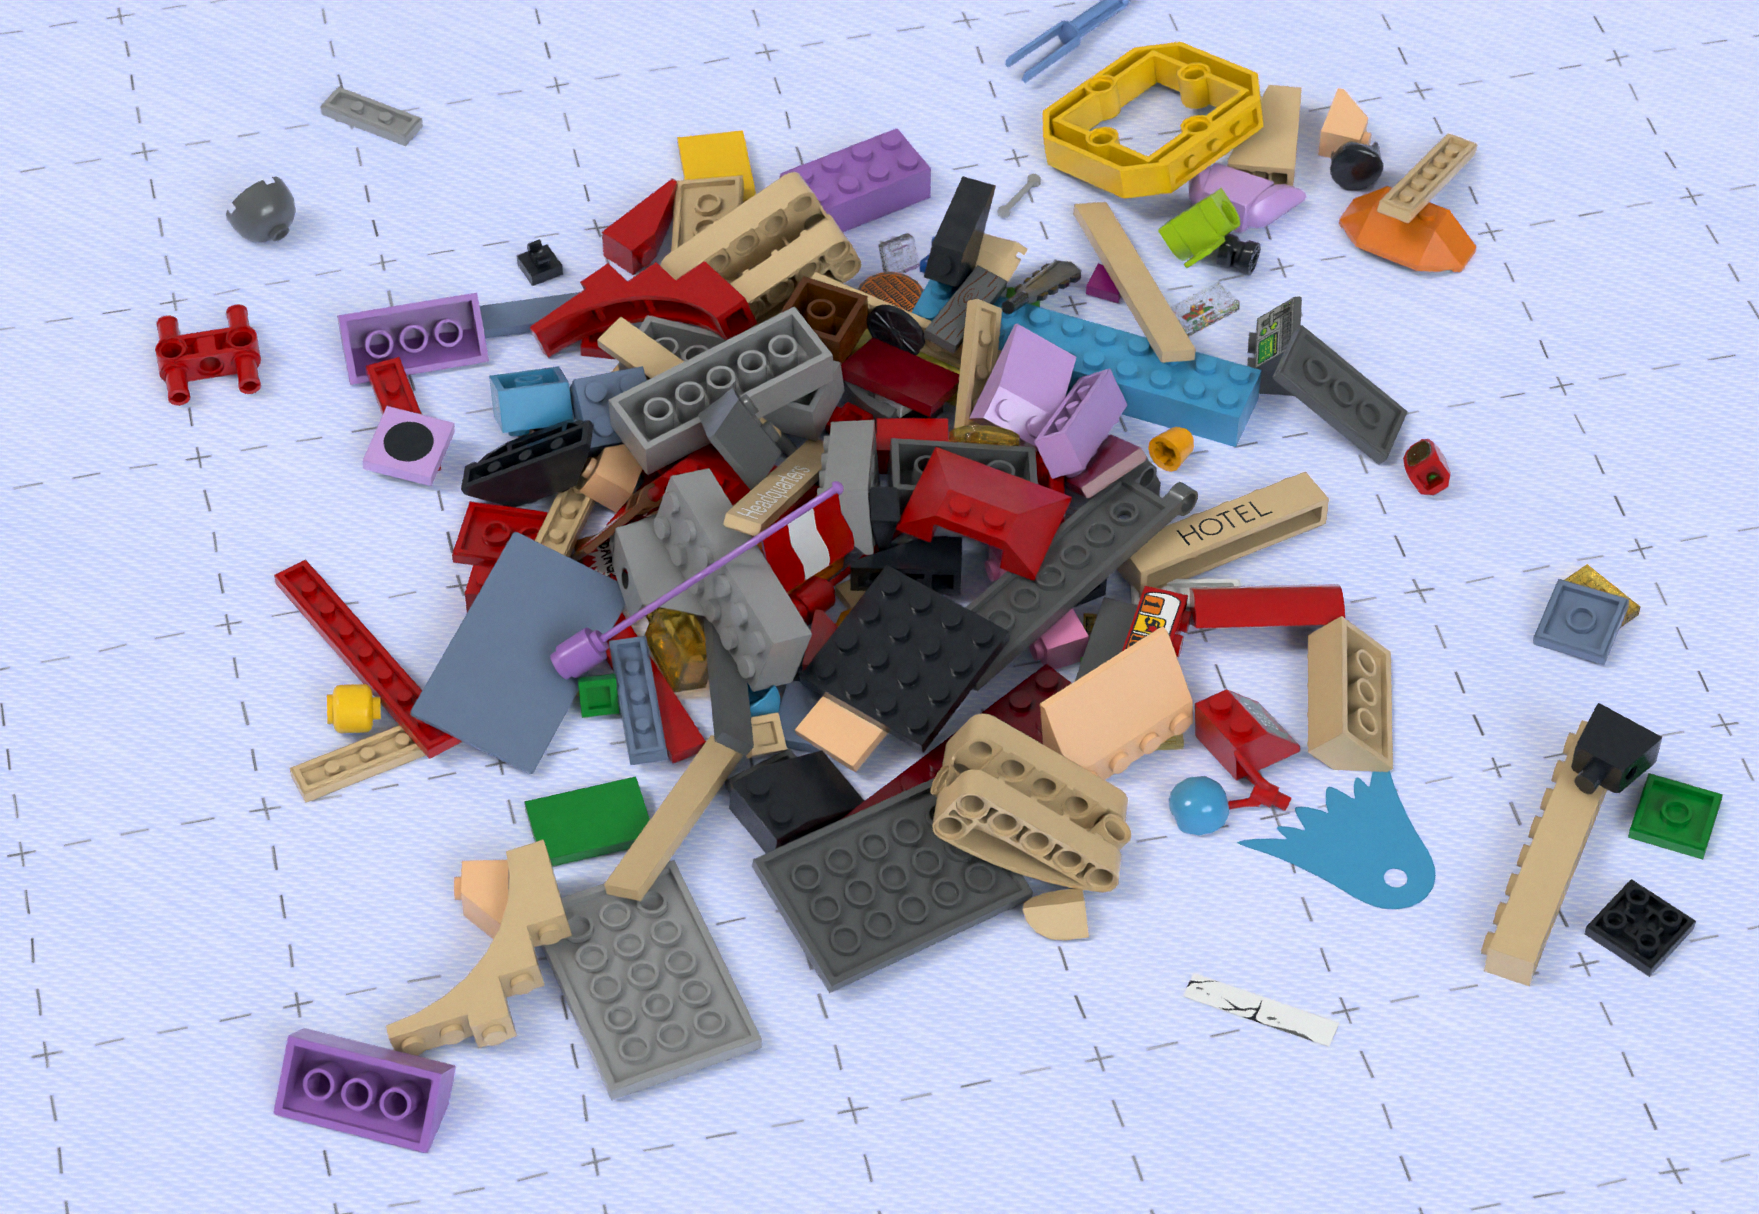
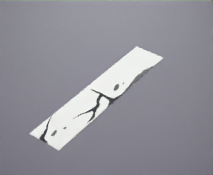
M1194 972L1182 996L1330 1047L1340 1022Z

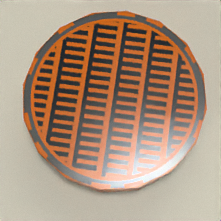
M884 272L870 276L858 288V290L909 312L913 311L924 291L918 281L906 274L897 272Z

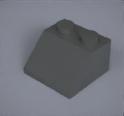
M732 388L698 415L709 441L748 488L752 490L766 478L782 454L777 440L781 437L768 420L762 424L755 414L759 410L749 396L745 394L740 397Z

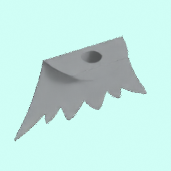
M657 513L615 529L612 566L629 616L637 613L642 605L651 604L686 581L679 568L672 563L670 553L662 540L654 532L653 522ZM624 567L627 569L628 574L623 571ZM686 589L660 606L661 608L705 617L702 606L689 589Z

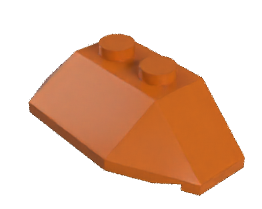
M1389 186L1354 198L1339 218L1338 224L1341 228H1344L1355 247L1416 271L1441 272L1452 270V272H1462L1477 248L1451 211L1429 202L1409 223L1377 212L1379 201L1392 189Z

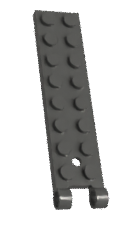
M1145 461L1098 492L1059 526L1035 581L1007 571L965 608L1009 631L1011 638L973 689L978 692L1175 517L1189 514L1197 503L1198 492L1183 482H1178L1161 498L1147 489L1156 477L1157 468L1150 462ZM1122 515L1130 516L1127 519H1120L1119 517Z

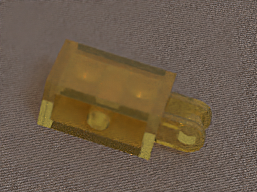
M661 607L647 614L646 618L649 625L644 636H646L647 645L674 692L705 688L709 680L705 633L695 614Z

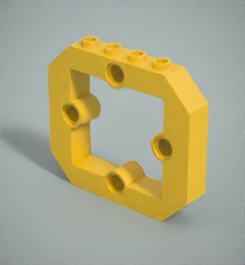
M1181 41L1134 47L1043 110V142L1047 165L1123 199L1173 193L1264 127L1258 73ZM1156 83L1180 92L1181 102L1186 108L1199 109L1208 105L1217 107L1206 116L1195 115L1186 118L1180 125L1181 133L1149 156L1121 145L1118 131L1114 128L1099 127L1089 131L1100 122L1116 117L1124 105Z

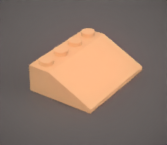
M1163 626L1040 703L1043 745L1104 780L1114 774L1122 773L1132 762L1145 754L1153 753L1160 744L1174 735L1184 733L1193 724V700L1168 631Z

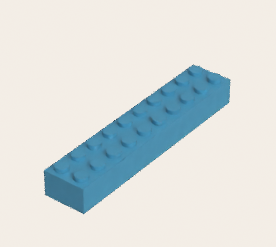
M929 280L911 313L933 321L959 287ZM1000 296L993 305L1001 308L1002 303L1009 298ZM1026 304L1009 315L1002 311L998 350H1003L1014 325L1019 324L1076 356L1066 396L1080 377L1110 368L1127 403V407L1122 412V415L1167 428L1175 426L1185 428L1192 435L1237 447L1259 399L1262 370L1195 352V358L1191 361L1162 363L1147 338L1031 304Z

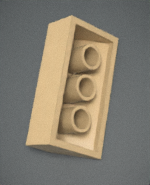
M1341 616L1308 635V752L1333 770L1388 772L1393 769L1391 652Z

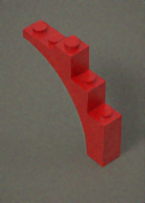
M705 261L677 280L655 262L629 281L607 263L580 282L583 291L529 328L541 351L549 358L563 348L583 338L609 329L620 317L629 323L643 322L646 316L650 315L670 321L693 324L708 329L725 341L747 331L757 324V321L746 298Z

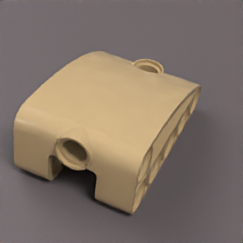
M797 172L788 173L670 252L663 258L660 264L666 272L677 280L705 261L746 298L757 321V324L754 326L780 314L803 276L812 278L813 274L817 272L844 284L853 278L862 266L861 260L850 241L832 216L825 212L816 195ZM738 272V279H726L730 274Z
M989 714L974 715L948 740L942 768L935 776L931 786V794L937 797L932 825L936 836L989 863L1044 882L1102 893L1110 892L1117 887L1121 866L1120 850L1132 837L1131 830L1126 823L1128 797L1125 792Z

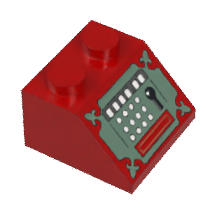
M1226 689L1194 703L1195 736L1236 781L1249 775L1233 756V752L1239 750L1257 771L1300 752V745L1258 701Z

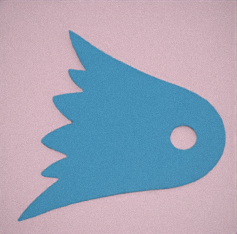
M1373 771L1369 787L1359 777H1356L1354 781L1355 799L1336 788L1327 787L1326 807L1328 813L1309 807H1295L1296 815L1305 830L1278 826L1277 830L1287 839H1251L1237 842L1245 847L1289 862L1322 878L1352 897L1383 909H1403L1420 903L1433 889L1436 878L1435 866L1430 853L1403 807L1390 771ZM1390 869H1399L1406 874L1407 882L1401 887H1392L1385 882L1384 875Z

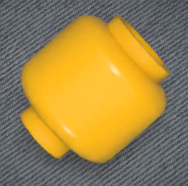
M337 685L333 690V694H327V724H333L335 731L338 733H367L373 727V720L381 719L380 697H373L372 689L369 685Z

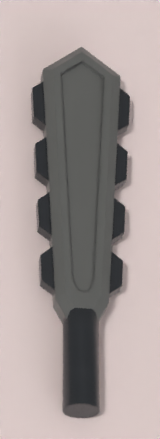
M1053 261L1051 264H1044L1041 267V271H1035L1032 274V278H1026L1023 284L1015 287L1014 292L1016 294L1002 303V311L1009 315L1026 304L1047 299L1048 295H1054L1058 293L1059 289H1065L1070 283H1076L1081 280V270L1071 261Z

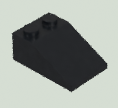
M821 750L762 766L731 784L729 809L762 850L768 853L839 821L864 802V799Z

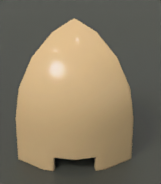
M1072 888L1046 892L1034 896L1024 903L1022 909L1026 921L1036 933L1052 940L1089 938L1083 889Z

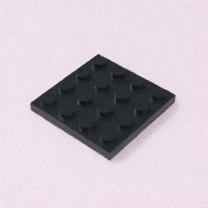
M886 565L799 678L802 685L924 753L1011 638L1009 631Z

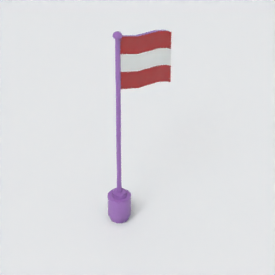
M833 481L831 488L604 634H601L598 630L592 631L590 628L585 627L556 646V651L550 655L555 669L566 680L572 676L577 678L607 659L605 651L609 648L607 640L761 541L764 557L786 593L854 550V537L841 512L839 495L844 490L842 483Z

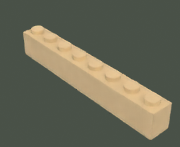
M1581 720L1576 734L1571 732L1568 734L1563 749V754L1567 755L1565 762L1558 760L1551 779L1552 782L1556 783L1554 789L1547 787L1540 805V809L1544 810L1543 816L1534 817L1528 838L1533 839L1530 846L1526 844L1522 846L1517 861V866L1521 867L1519 875L1511 874L1505 891V895L1510 897L1507 904L1499 903L1493 920V924L1497 925L1495 933L1487 932L1481 949V954L1487 955L1485 972L1526 986L1531 984L1607 793V789L1599 785L1594 793L1586 794L1579 790L1574 782L1578 773L1573 771L1571 765L1576 744L1588 723L1584 720Z

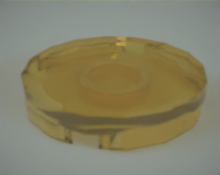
M968 425L953 428L949 432L948 442L1020 446L1021 438L1014 431L1002 427Z

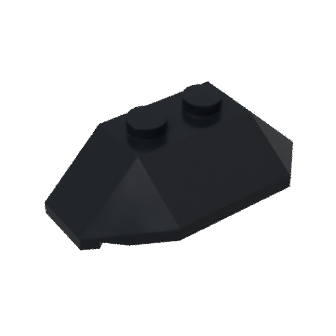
M568 419L506 442L487 453L478 463L472 462L465 466L461 491L467 496L516 508L527 503H535L539 499L554 493L569 490L577 485L590 451L593 423L591 420Z

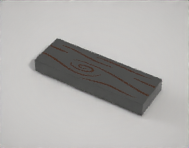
M977 265L925 329L923 338L954 354L963 343L967 301L979 299L993 305L1005 291L1008 281Z

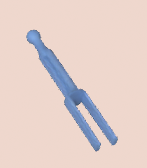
M1131 0L1099 1L1072 21L1059 22L1006 59L1005 65L1009 68L1058 35L1064 45L1024 73L1022 81L1024 83L1028 82L1077 48L1082 37L1126 8Z

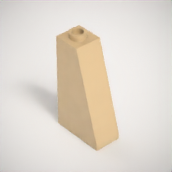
M1268 85L1261 98L1264 127L1232 150L1228 158V167L1273 181L1274 185L1285 184L1293 186L1302 87Z

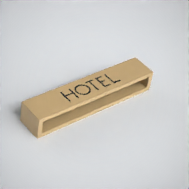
M1306 471L1292 477H1287L1280 482L1262 489H1256L1249 494L1223 502L1216 507L1192 514L1188 518L1165 526L1117 570L1130 586L1135 587L1139 593V598H1141L1144 586L1162 589L1164 586H1167L1168 582L1173 580L1189 579L1325 525L1329 498Z

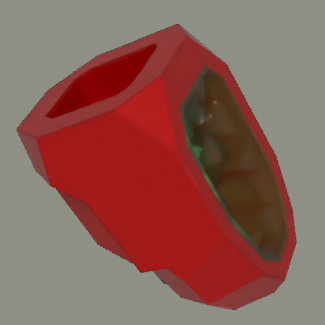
M1421 439L1410 446L1403 457V462L1408 478L1418 492L1424 495H1435L1447 488L1451 471L1441 449L1430 439Z

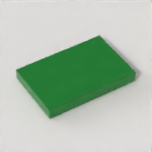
M636 776L524 801L534 842L544 840L552 867L630 849L650 821Z

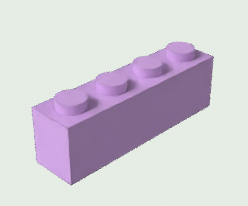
M1110 368L1080 377L1035 439L1036 447L1052 479L1064 475L1067 478H1072L1082 473L1090 459L1097 453L1101 443L1109 436L1108 433L1112 427L1119 422L1120 415L1127 407V403Z

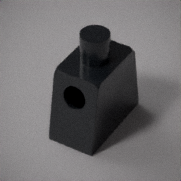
M1598 703L1575 747L1571 765L1573 771L1578 773L1574 780L1575 785L1586 794L1594 793L1599 785L1612 793L1622 792L1656 763L1662 736Z

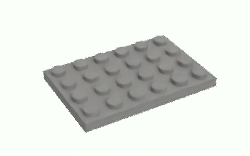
M675 860L667 863L641 901L608 895L604 883L562 897L572 936L563 938L554 944L541 945L611 1101L762 1048V1038Z

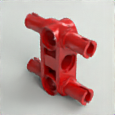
M235 304L227 308L228 328L180 335L179 323L176 317L165 315L157 320L156 326L159 333V342L155 347L159 375L166 382L168 401L172 405H184L191 399L188 389L189 381L237 374L239 390L242 393L253 394L260 390L261 382L258 375V367L261 363L257 333L249 324L247 307Z

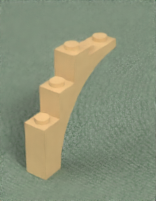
M544 840L506 851L510 876L508 902L500 928L486 954L467 977L445 996L416 1014L386 1025L393 1050L418 1056L426 1050L446 1044H457L471 1036H474L478 1048L488 1045H499L507 1039L517 1037L507 997L516 994H527L533 989L545 986L534 947L554 944L563 938L572 936Z

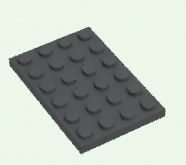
M934 778L753 859V870L829 993L995 917L1032 898L1033 891L1023 875L980 859L935 835L932 825L937 797L931 794Z

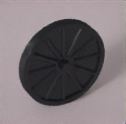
M884 304L876 306L868 315L867 327L873 338L913 355H918L925 345L924 332L918 322L904 310Z

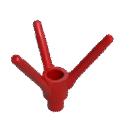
M1239 750L1234 751L1233 756L1249 774L1245 778L1254 787L1249 798L1228 801L1229 810L1243 807H1260L1262 804L1268 808L1273 805L1286 811L1292 797L1279 792L1280 787L1262 777Z

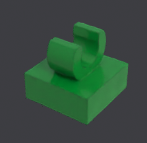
M615 673L577 677L582 718L619 714Z

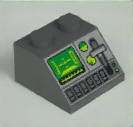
M1295 296L1257 318L1256 333L1249 332L1247 353L1254 354V358L1248 357L1247 366L1262 370L1259 394L1294 396L1272 377L1294 331L1301 326L1302 297Z

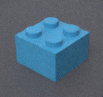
M559 366L489 376L493 414L502 433H508L509 436H523L529 434L530 429H544L568 419H573L569 381Z

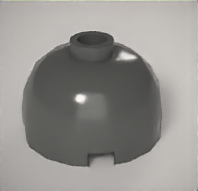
M277 176L272 177L275 181L274 183L267 185L264 180H261L245 189L232 202L235 206L232 214L228 210L226 212V218L234 230L252 242H268L270 240L277 242L283 239L290 231L289 226L292 224L296 214L295 201L290 189Z

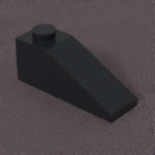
M962 176L932 243L924 278L960 287L976 266L996 185Z
M933 536L931 542L918 538L851 561L850 591H867L885 566L888 565L940 594L961 595L962 537Z

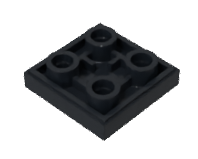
M1631 879L1586 926L1585 935L1650 977L1694 930L1696 920Z

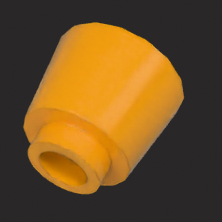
M1176 426L1151 439L1148 446L1149 455L1159 468L1169 472L1176 471L1193 451L1194 438L1189 430Z

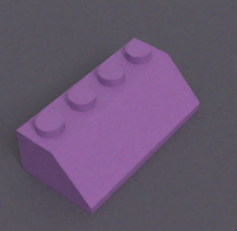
M477 292L337 315L350 385L369 382L366 374V365L400 357L406 375L489 362Z
M303 1028L288 1036L273 1114L427 1153L431 1148L449 1105L456 1065Z

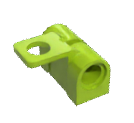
M1221 187L1169 220L1158 229V232L1171 252L1179 260L1186 261L1189 259L1184 263V266L1188 268L1225 242V236L1240 226V217Z

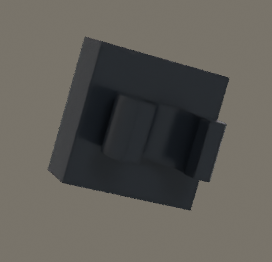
M540 239L528 243L527 252L516 255L518 267L532 286L563 275L561 262L548 244L542 246Z

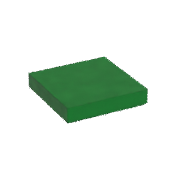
M1648 773L1628 838L1703 860L1723 794Z

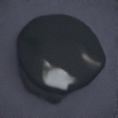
M1347 142L1339 147L1335 153L1334 151L1331 153V177L1340 187L1346 190L1359 191L1366 189L1368 186L1373 185L1382 175L1384 166L1378 142H1374L1372 146L1357 142Z

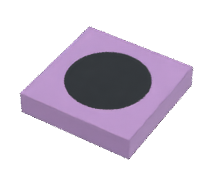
M387 406L362 460L363 469L432 486L455 433V423Z

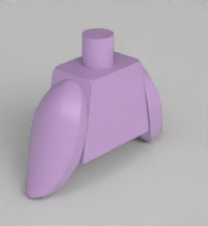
M1216 162L1212 168L1210 165L1189 180L1188 185L1189 198L1193 205L1222 187L1239 214L1240 226L1234 230L1238 233L1246 231L1249 227H1266L1306 199V193L1294 186L1285 184L1274 185L1273 181Z

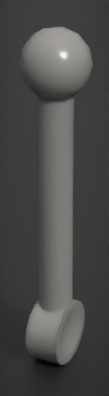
M1038 174L1028 175L1027 183L1006 205L998 208V216L1001 218L1009 217L1010 210L1032 187L1040 185L1041 177Z

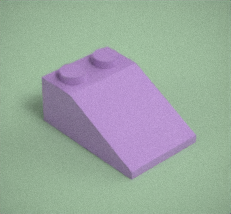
M1015 324L969 419L1017 446L1035 447V451H1038L1034 441L1065 399L1076 356L1023 326Z

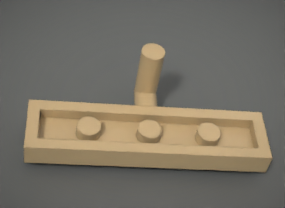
M979 299L967 301L953 437L968 443L988 444L990 430L970 420L969 417L997 362L1002 308Z

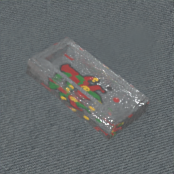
M1217 282L1171 306V309L1189 337L1237 312L1240 309V301L1220 282Z

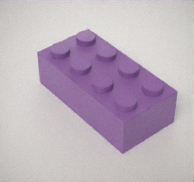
M898 128L780 173V178L791 172L799 173L816 195L825 212L832 216L842 232L926 200L931 196V168Z

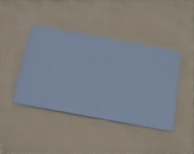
M514 532L411 709V716L528 774H533L579 691L578 678L572 676L567 680L564 679L555 669L550 655L556 651L557 645L585 627L590 628L592 631L598 630L601 634L614 627L626 605L618 581L518 532ZM590 670L580 675L579 677H586Z

